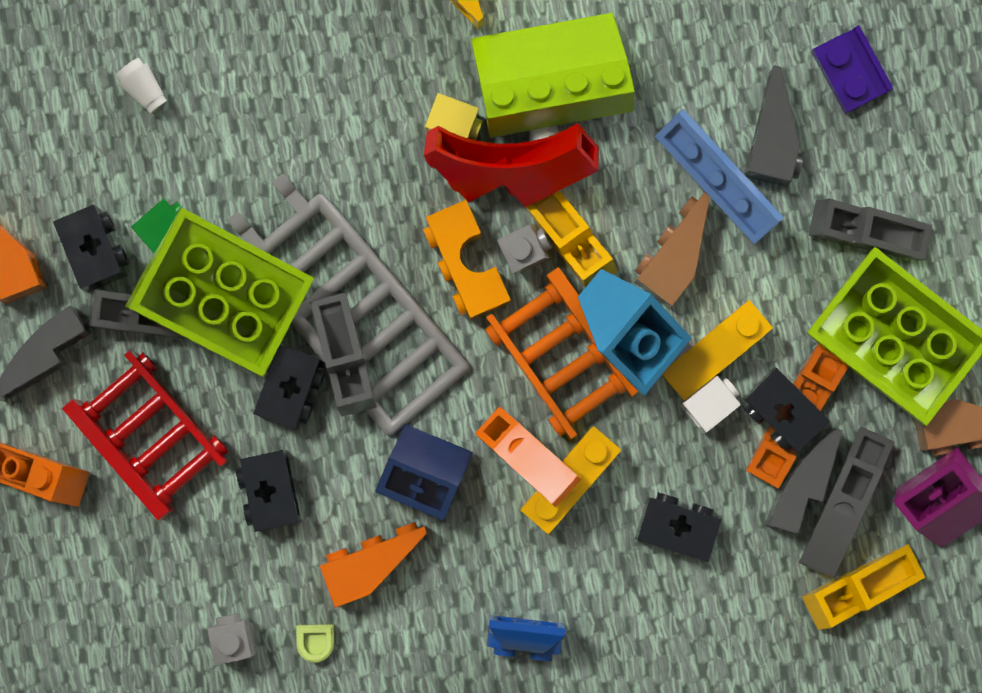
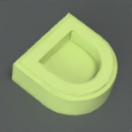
M334 624L296 625L297 650L303 659L317 663L330 656L334 649Z

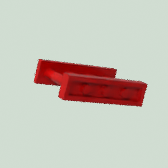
M129 350L124 356L133 365L91 402L87 400L82 403L81 400L72 399L62 410L157 521L165 520L175 511L169 504L173 501L172 496L213 460L220 467H226L230 463L225 456L229 450L216 435L210 439L153 373L158 369L154 362L144 352L138 355L136 352ZM143 377L156 394L115 430L110 428L106 431L98 421L102 417L100 413ZM167 405L179 418L180 422L138 458L134 456L130 459L122 449L126 445L124 441ZM191 432L203 446L204 450L163 485L157 484L154 487L146 477L149 473L148 468Z

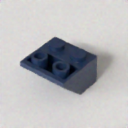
M405 424L389 456L375 492L444 521L473 452Z

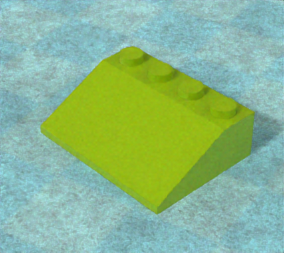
M613 12L471 38L490 138L634 112L635 90L628 59Z
M181 207L140 277L125 307L263 377L314 278Z
M876 247L863 258L806 333L924 426L929 424L982 355V329Z

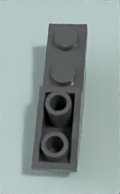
M860 426L799 561L800 564L832 579L834 578L884 471L883 468L894 445V441Z

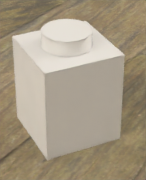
M716 376L680 406L702 433H707L741 405L736 399L740 394L727 378L721 381Z

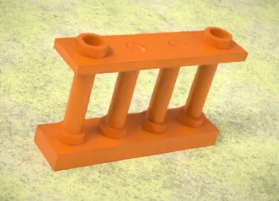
M558 267L546 276L549 284L544 287L545 292L500 323L493 314H490L486 317L489 326L484 330L496 347L501 344L504 345L553 415L547 420L558 436L562 437L566 434L569 439H572L577 435L571 426L615 394L622 395L626 392L630 398L638 391L598 351L580 305L579 295ZM562 302L570 313L565 317L567 321L520 353L508 335L553 303L558 305ZM583 332L591 343L587 346L588 351L541 383L529 365L574 333L579 335ZM605 362L612 372V375L608 377L609 381L562 413L550 395L595 363L600 365Z

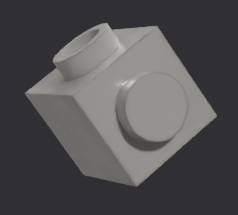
M529 224L497 240L513 274H522L553 259L549 250L553 248L551 240L545 229H540L538 225Z
M238 613L216 618L217 625L207 628L214 665L252 658L257 654L250 618L239 620Z

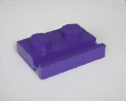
M860 25L815 47L811 51L845 115L894 89Z

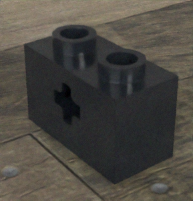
M93 204L53 221L81 290L88 293L128 276L124 266L129 265V260L122 245L116 246L111 233L116 231L108 211L102 213L101 209ZM91 240L101 244L96 247L98 253L96 255L87 251L92 247Z
M279 345L253 414L294 429H299L301 423L307 425L314 406L313 403L308 402L313 388L320 389L326 373V369L321 368L323 361L311 355ZM296 378V385L301 388L299 395L292 394L290 399H287L288 392L283 389V385L285 383H292L293 379Z
M775 367L742 398L748 404L744 411L759 425L765 421L774 430L770 437L785 451L791 447L794 451L799 452L830 422ZM778 403L783 406L791 405L788 412L792 417L788 421L780 418L778 421L775 419L778 412L774 407Z
M287 450L239 459L241 467L236 468V477L240 490L246 489L248 504L243 505L247 525H253L254 532L302 522ZM264 481H267L268 486H275L276 493L271 495V502H268L266 497L259 496V490L264 488Z
M659 492L656 499L647 497L635 539L709 562L722 520L713 517L714 509L693 503L691 510L677 506L679 498ZM682 515L683 523L689 526L687 532L680 531L678 536H675V529L669 527L670 520H678L679 516Z

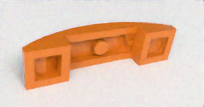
M818 343L793 384L821 411L830 394L837 388L848 366ZM780 405L775 419L778 421L780 418L788 421L792 417L788 412L791 405ZM768 426L746 471L779 489L796 459L795 455L797 452L791 447L787 451L782 449L770 437L774 430Z

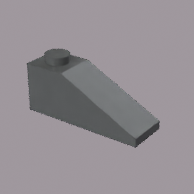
M774 65L768 75L744 175L748 178L787 187L792 178L798 179L803 158L797 157L800 144L782 68Z

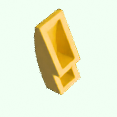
M560 191L526 207L539 228L545 229L553 247L584 288L601 269L612 275L618 273L613 258L595 238L590 227Z
M907 544L802 596V599L817 629H828L860 611L871 609L926 577L911 547Z

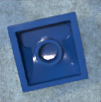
M490 615L487 646L494 648L493 654L498 656L515 657L516 651L531 652L530 659L552 661L553 655H560L561 644L565 637L566 628L563 623Z

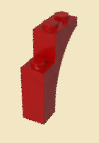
M579 123L549 137L529 142L507 144L472 140L437 126L427 131L424 157L428 165L436 169L448 181L449 186L455 192H459L468 203L504 185L506 191L512 197H516L526 208L598 172L599 146Z

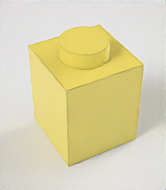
M437 93L425 125L426 134L427 131L440 126L459 136L477 140L483 125V120L478 119L479 108Z

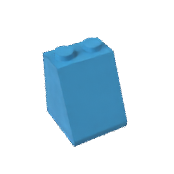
M602 269L578 296L598 351L644 396L692 339L650 293Z

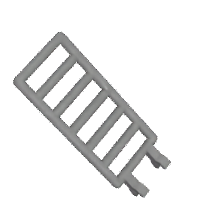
M282 173L272 184L296 211L294 215L264 240L238 211L227 221L244 241L270 254L317 213L321 212L334 228L294 261L291 266L305 272L343 239L358 255L303 301L291 322L292 326L325 363L318 332L306 319L313 313L310 302L333 296L366 267L370 269L381 284L351 308L354 323L359 322L390 294L405 311L362 347L365 363L414 322L429 338L372 386L377 407L365 411L387 436H393L469 371L470 365L325 195L318 194L307 202ZM439 350L452 367L395 416L390 418L377 401Z

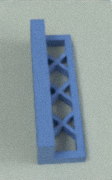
M684 109L678 112L655 135V138L753 244H756L784 218Z

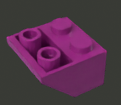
M955 448L899 486L893 502L917 532L942 548L982 522V478L960 450Z

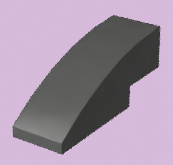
M828 198L816 200L808 236L870 251L876 247L884 254L923 261L926 257L932 225L876 208H861Z
M96 289L92 291L87 327L187 339L126 308L125 306L131 294Z
M346 292L311 301L310 304L326 368L341 417L376 408L375 397Z
M68 306L49 319L16 352L0 377V401H7L68 365L61 351L92 334L77 308Z
M829 429L798 459L784 479L772 503L765 525L799 534L808 499L816 502H823L843 430Z

